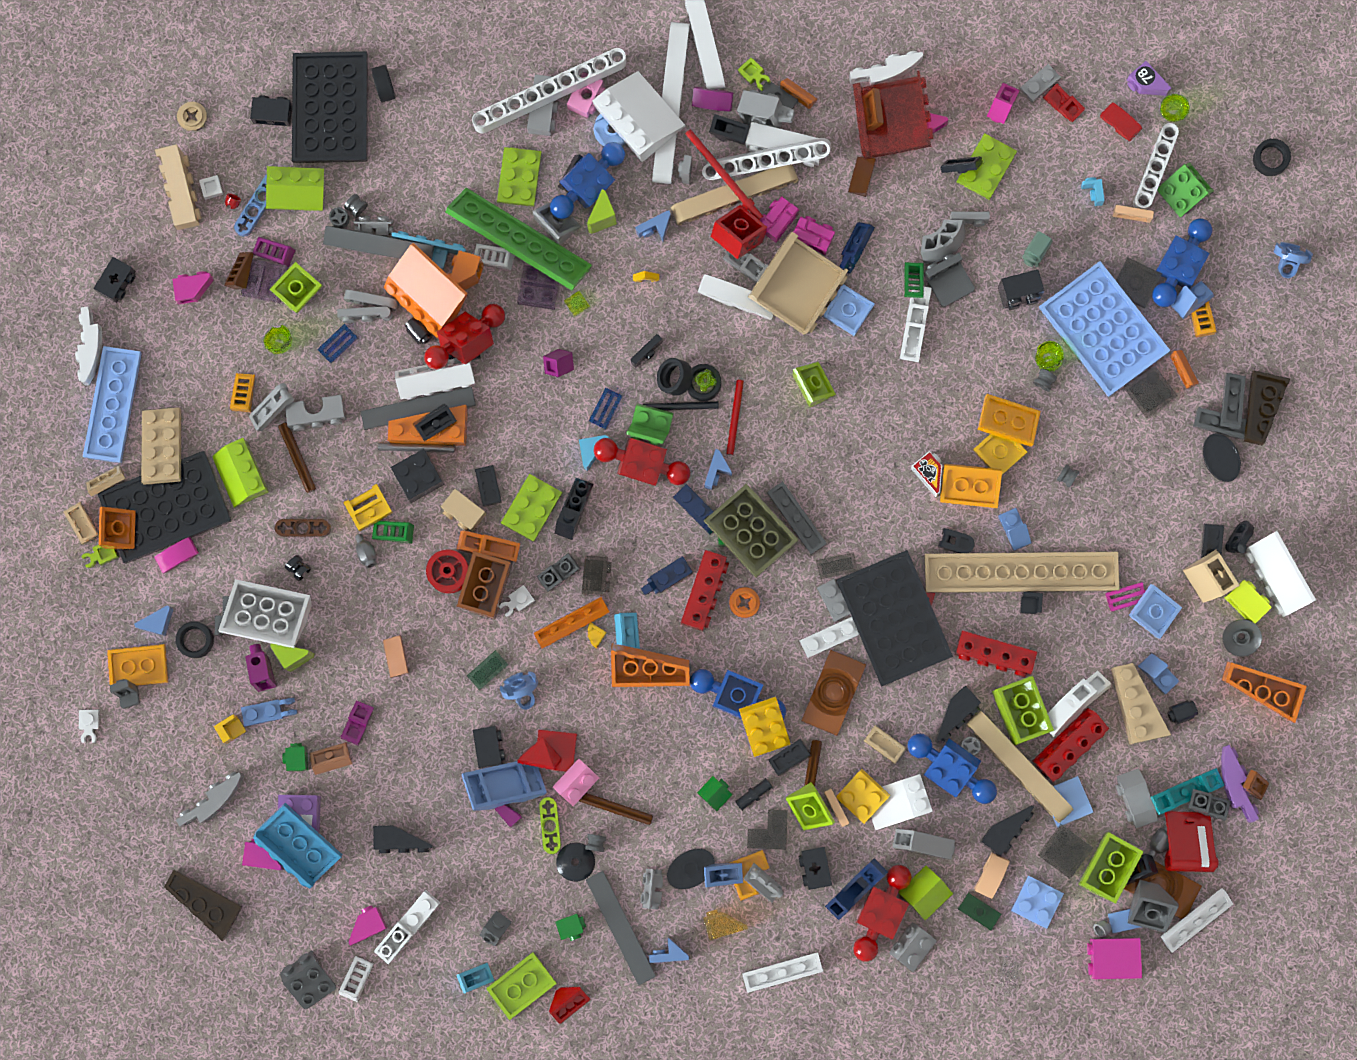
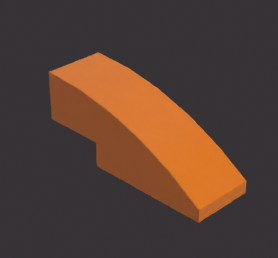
M464 530L460 532L457 550L472 554L475 551L512 562L517 561L520 543Z

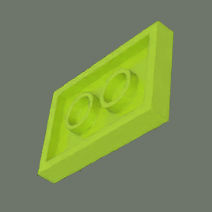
M984 133L971 157H982V165L977 170H969L966 173L960 174L957 183L990 200L1017 150Z
M504 147L497 203L535 207L541 151Z
M529 474L501 524L535 542L562 492Z
M532 952L486 989L507 1018L511 1020L557 983L535 953Z

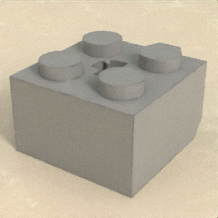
M743 90L737 109L744 124L751 125V122L779 129L782 126V122L792 123L795 116V111L783 106L777 95L771 93L764 95L756 90Z

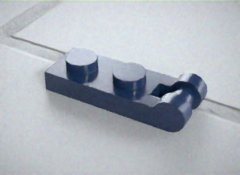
M686 484L673 496V499L711 535L713 531L704 520L714 511Z

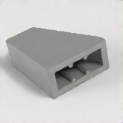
M896 828L892 848L951 860L955 851V840Z

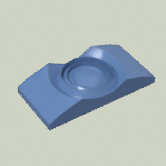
M518 761L462 773L473 811L490 810L509 803L525 802L547 793L539 768L520 764Z

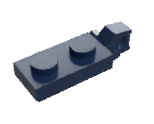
M857 222L841 253L843 257L839 267L843 270L848 269V274H851L855 268V264L858 262L875 229L871 224Z
M682 556L651 575L647 579L648 584L643 586L641 591L644 595L652 591L655 594L661 593L693 572Z

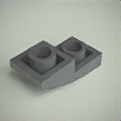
M567 553L536 577L546 591L549 592L581 568L571 554Z
M1193 789L1189 809L1223 821L1227 819L1231 801Z

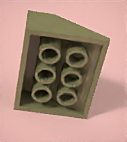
M747 484L704 520L708 527L756 578L782 558L798 542L797 537Z

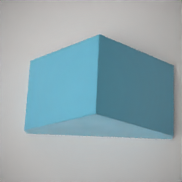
M602 435L579 440L585 470L588 471L596 460L593 451L595 443L602 438H609L608 436Z
M488 963L457 975L463 993L495 981Z

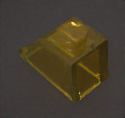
M717 909L706 912L707 916L703 917L710 940L747 929V925L723 912L718 913Z

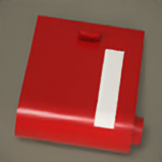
M1165 812L1169 851L1166 852L1164 859L1166 870L1213 873L1218 868L1219 861L1215 853L1211 817L1198 812Z

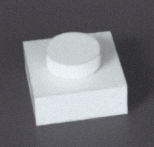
M218 175L199 180L205 200L223 195Z

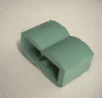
M1038 231L1022 256L1023 262L1030 267H1038L1050 249L1053 240Z

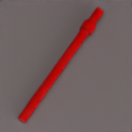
M691 129L685 133L686 136L743 203L742 206L749 210L758 220L764 217L755 207L754 201L745 195Z

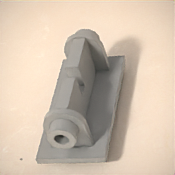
M359 216V219L354 221V224H358V226H355V231L373 234L372 228H376V235L389 236V234L393 233V226H390V224L393 223L394 219H389V216H378L377 219H370V216Z
M753 863L744 880L768 901L773 903L776 897L780 898L784 894L782 886Z
M646 869V873L643 875L645 887L644 892L641 894L642 908L658 910L659 906H661L662 892H656L655 888H662L664 874H662V870Z

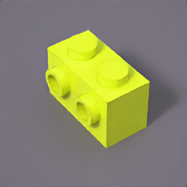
M1242 580L1239 583L1240 586L1230 591L1224 598L1245 619L1257 623L1272 608L1269 605L1270 601L1264 595L1260 596L1255 591L1256 587L1250 581Z

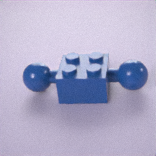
M616 142L607 143L601 151L602 158L599 161L590 153L584 155L559 181L568 193L566 195H558L552 199L550 211L554 217L558 219L570 217L574 211L573 203L576 200L586 209L598 199L601 190H606L615 181L606 169L609 166H618L623 162L625 150L622 145Z
M1198 218L1189 224L1188 235L1190 238L1188 241L1177 235L1172 240L1155 271L1156 274L1167 279L1165 283L1157 285L1153 290L1152 298L1158 306L1169 307L1176 301V285L1182 288L1186 285L1189 289L1193 285L1210 254L1198 247L1200 243L1207 241L1212 235V225L1208 220Z
M698 669L690 677V686L695 692L704 694L712 691L717 694L713 708L739 719H742L739 712L740 708L764 701L759 699L763 684L727 670L722 683L715 681L712 673L706 669ZM777 699L782 717L784 719L786 716V707L782 701Z
M918 733L909 739L907 747L912 756L916 758L926 757L932 761L924 776L956 798L966 785L972 789L974 799L981 804L991 803L996 798L997 788L991 780H978L972 776L979 767L981 760L950 738L940 752L932 748V741L925 734Z

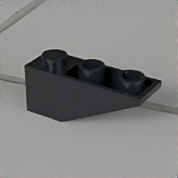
M578 478L575 479L556 521L554 534L573 540L593 488V483Z
M966 685L949 700L935 740L937 743L940 740L944 743L951 736L950 731L954 727L958 730L966 722L964 718L968 714L973 716L980 710L978 707L981 703L980 700Z
M1031 805L992 825L980 843L999 856L1003 853L1006 855L1012 847L1010 842L1013 837L1017 839L1023 831L1021 826L1024 821L1028 823L1032 818L1034 807Z
M373 826V850H379V854L390 853V849H398V853H410V849L418 848V853L429 852V848H434V845L396 826Z

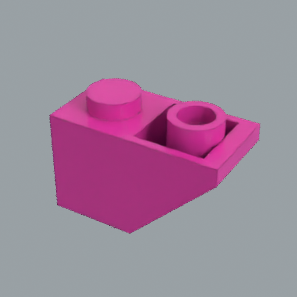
M201 271L193 276L183 274L177 276L178 278L172 279L175 301L179 305L198 302L214 281L213 276L206 271Z

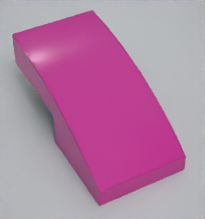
M188 537L165 549L154 558L162 573H167L179 564L187 562L199 554L191 537Z

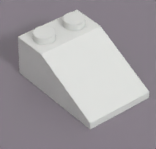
M919 774L883 786L882 788L890 794V797L878 808L871 818L875 830L933 812L921 775Z

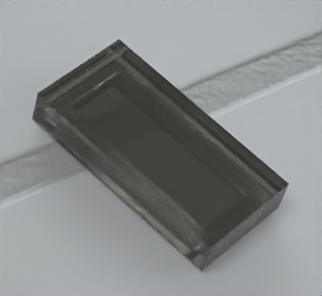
M854 552L816 560L820 580L858 571Z

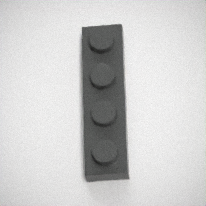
M783 481L767 492L810 555L827 545Z

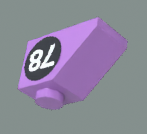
M1147 61L1134 70L1127 78L1129 88L1134 92L1137 91L1139 94L1166 96L1171 90V87Z

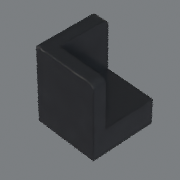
M1023 592L1021 594L1020 613L1040 615L1042 613L1043 593Z

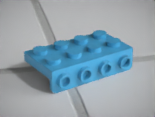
M286 803L256 830L253 836L255 843L259 847L264 848L273 860L280 862L288 873L293 874L302 886L309 889L342 857V853Z

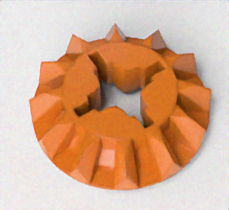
M742 587L732 593L729 606L736 616L748 618L759 610L760 599L753 589ZM739 596H741L745 600L752 598L750 602H748L749 610L745 606H740L738 608L739 604L741 603V598Z

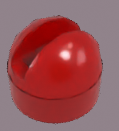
M228 193L225 198L226 207L230 205L231 209H236L241 202V198L232 193Z

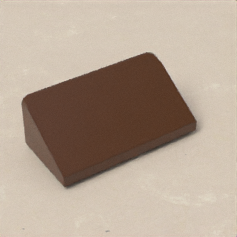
M857 157L848 193L866 197L876 162L875 158Z

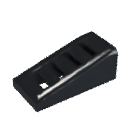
M1141 855L1133 871L1134 876H1130L1126 885L1158 873L1152 855ZM1137 865H1139V867H1140V870H1141L1140 873H1139V871H1138Z

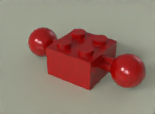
M489 304L483 308L481 319L479 320L466 311L437 331L440 346L434 345L426 350L424 354L426 365L434 370L442 369L448 363L449 354L465 365L494 344L490 328H496L503 324L505 320L504 309L498 304Z
M629 437L624 450L619 449L617 444L610 438H602L594 445V455L599 461L605 463L611 462L614 459L621 461L617 471L619 475L656 486L659 474L666 475L669 482L674 485H683L690 478V468L686 463L682 461H675L671 464L663 462L667 449Z
M894 865L888 870L886 878L889 886L886 892L875 887L871 888L856 923L869 928L866 936L857 939L853 946L854 954L860 961L869 962L875 959L879 950L876 942L879 934L893 940L909 906V903L896 898L899 890L907 888L912 879L910 870L904 865Z

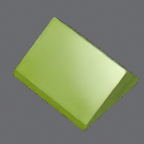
M603 189L587 222L588 231L591 234L617 224L614 210L606 191Z
M295 262L270 290L289 309L298 313L321 289L322 285Z
M819 362L793 369L792 375L810 408L836 395Z
M270 644L271 649L283 668L289 672L308 662L315 655L313 652L305 649Z
M811 782L786 797L803 830L833 825L835 823L820 794Z
M927 865L911 879V883L907 888L899 890V894L925 921L953 895L942 879Z

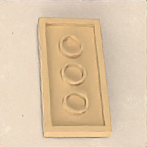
M168 408L142 411L141 482L145 485L181 481V409Z

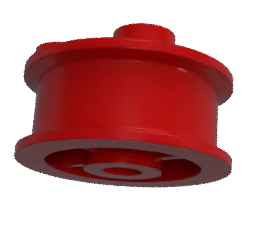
M441 550L429 559L426 566V576L436 590L446 594L456 593L462 589L469 565L466 559L457 551ZM447 569H451L449 574H445Z

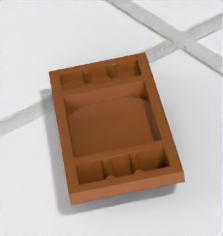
M830 650L801 721L837 736L866 664Z
M1155 861L1158 873L1142 880L1159 884L1179 904L1174 916L1182 920L1188 915L1202 886L1175 871H1167L1165 866ZM1137 865L1138 871H1139V873H1140V872H1141L1140 867H1139V865ZM1139 881L1126 885L1124 890L1134 894Z

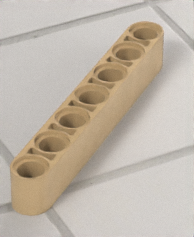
M793 164L762 171L738 180L735 183L748 198L752 199L756 195L762 196L770 193L772 189L776 188L778 190L786 187L791 182L796 183L799 179ZM728 185L679 202L673 205L671 210L677 225L681 226L682 223L700 219L699 217L705 214L708 216L716 213L721 208L727 209L735 206V203L740 202V199Z
M979 711L966 723L967 727L975 732L974 734L1038 803L1052 817H1055L1058 823L1074 810L982 711Z

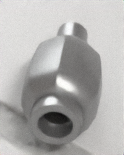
M362 534L356 535V553L360 563L365 565L366 568L374 567L377 564V555L370 542L364 540Z
M1167 826L1158 829L1151 839V850L1148 854L1152 855L1153 858L1169 848Z

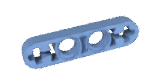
M267 174L235 222L234 229L239 236H248L266 210V200L260 201L258 196L261 192H266L264 185H266ZM251 208L258 209V214L255 217H251L248 214ZM246 216L249 220L253 222L250 223L248 221L246 224V227L248 229L246 231L242 230V232H240L241 229L239 228V225H244L246 223V219H244V217Z

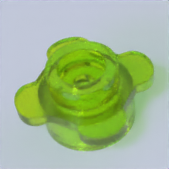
M708 369L695 377V382L700 386V391L706 392L710 386L716 385V379L712 377L711 371Z

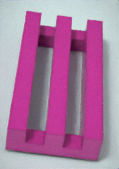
M1143 582L1121 588L1119 591L1105 593L1110 611L1113 612L1136 605L1140 599L1113 607L1112 603L1139 595L1143 596L1145 593ZM1136 588L1140 589V591L1115 599L1110 598V596Z

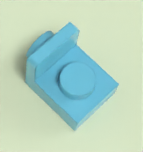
M1096 177L1085 179L1081 184V189L1093 188V190H1090V199L1094 201L1095 206H1102L1104 203L1102 179H1096Z

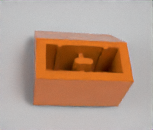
M459 250L452 260V273H448V275L463 290H467L479 283L484 268L483 261L480 256Z

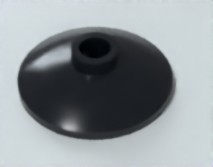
M577 842L570 843L559 851L556 865L562 877L569 881L578 882L591 875L595 867V857L591 850L585 849L586 845ZM574 858H577L579 860V864L577 866L572 865V860Z

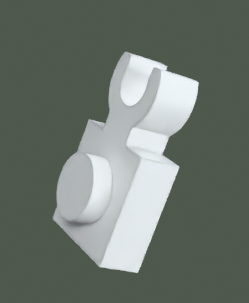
M523 585L508 596L511 599L510 602H503L499 607L502 609L504 606H508L509 612L505 616L509 617L515 608L520 612L535 600Z
M79 710V730H84L81 736L82 743H86L88 735L92 737V743H96L97 737L94 729H99L100 710Z

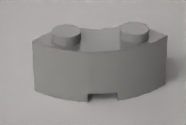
M944 220L942 226L936 232L923 236L921 255L924 264L942 261L944 257L957 251L966 234L963 220Z
M1139 768L1117 776L1118 784L1115 787L1118 795L1124 799L1128 810L1125 811L1128 821L1133 822L1135 828L1158 821L1156 808Z

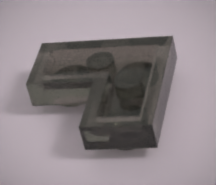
M768 810L767 829H748L747 848L786 850L788 810Z

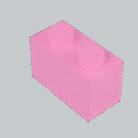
M578 759L555 783L553 788L567 802L574 806L599 777Z

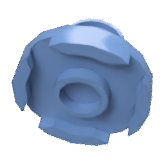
M1276 243L1274 253L1281 257L1278 270L1284 278L1293 277L1297 273L1300 263L1308 264L1313 257V253L1306 249L1303 252L1300 250V246L1291 243ZM1291 264L1293 266L1292 270L1289 273H1284V266Z
M520 672L507 678L504 681L505 685L503 687L500 686L503 698L515 699L520 708L525 710L533 707L535 698L532 691L538 685V680L533 672H528L529 675H523ZM523 696H530L527 704H521Z

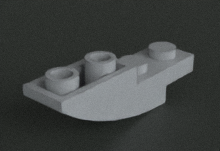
M235 771L225 777L227 780L221 784L216 782L209 787L210 790L206 792L209 800L203 799L196 804L197 807L193 810L187 809L179 814L180 818L176 819L179 827H184L197 818L200 823H205L219 813L237 792L244 778L243 773H236Z

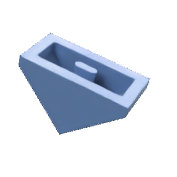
M167 605L136 622L134 625L138 629L166 636L173 609Z
M715 863L704 867L705 887L743 883L742 863Z

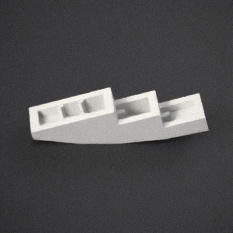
M706 274L703 276L698 293L728 306H734L743 311L755 313L769 320L772 319L774 314L748 297L751 290Z
M924 287L923 298H910L900 359L919 362L932 288Z

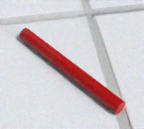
M736 380L726 455H734L744 385L743 380Z

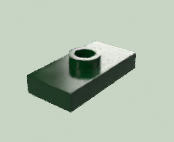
M967 893L958 907L959 911L992 931L1002 915L970 893Z

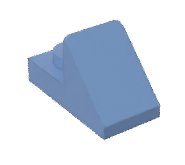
M668 210L636 226L635 229L639 238L642 236L647 238L654 233V230H657L663 242L671 219L670 211Z
M1202 281L1191 289L1185 285L1171 307L1185 319L1212 299L1214 295Z
M715 449L704 485L705 488L712 490L713 485L717 486L720 475H717V472L732 476L730 468L718 449Z
M1016 508L998 515L1014 551L1031 544L1026 523L1023 524Z
M1153 653L1138 665L1164 695L1179 682L1167 668L1168 665Z
M669 937V953H665V950H654L653 954L649 955L650 963L689 960V955Z

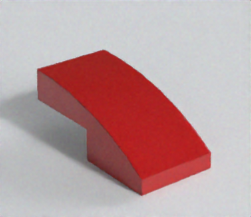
M1055 84L1042 97L1070 122H1073L1085 110L1073 96H1069L1058 84Z
M1114 102L1100 114L1101 119L1114 127L1115 131L1129 142L1142 130V126Z

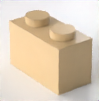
M456 489L453 490L441 505V508L444 510L442 514L450 520L455 518L459 522L457 525L464 531L469 529L473 532L486 516L485 511Z

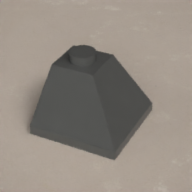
M1140 880L1133 894L1128 923L1166 933L1179 904L1159 884Z

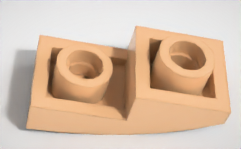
M992 852L983 867L981 877L974 887L975 891L993 899L1010 861Z

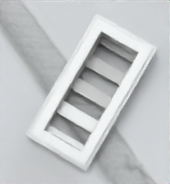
M476 244L474 255L479 256L480 249L481 253L482 249L485 250L484 259H482L484 265L507 270L512 269L515 255L504 248ZM490 251H493V252H492V256H491V261H489V260H488L489 253H490ZM498 252L500 253L499 261L495 262Z
M355 956L339 990V994L358 1002L373 963ZM357 962L361 963L359 965L366 967V971L356 968ZM353 972L363 975L362 979L352 975ZM350 979L359 982V986L350 983ZM347 987L356 990L355 994L347 991Z

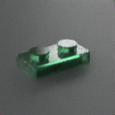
M495 650L472 670L467 677L481 690L505 669L508 664Z

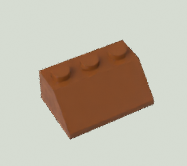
M473 551L457 607L481 616L496 619L512 567L511 562Z

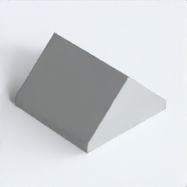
M550 203L533 211L534 219L559 245L564 243L581 227L572 216L566 219L554 217L550 211Z

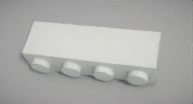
M751 122L746 140V148L750 152L819 138ZM824 144L817 145L820 152H822ZM802 147L799 149V153L802 156L809 154L806 148ZM782 151L780 153L781 157H785V160L790 158L788 152ZM820 159L805 161L803 164L814 167V165H819Z
M456 358L448 360L447 365L439 370L422 365L395 371V380L400 399L409 400L423 394L427 396L437 391L446 392L460 386L469 387L475 383L471 361L465 365Z

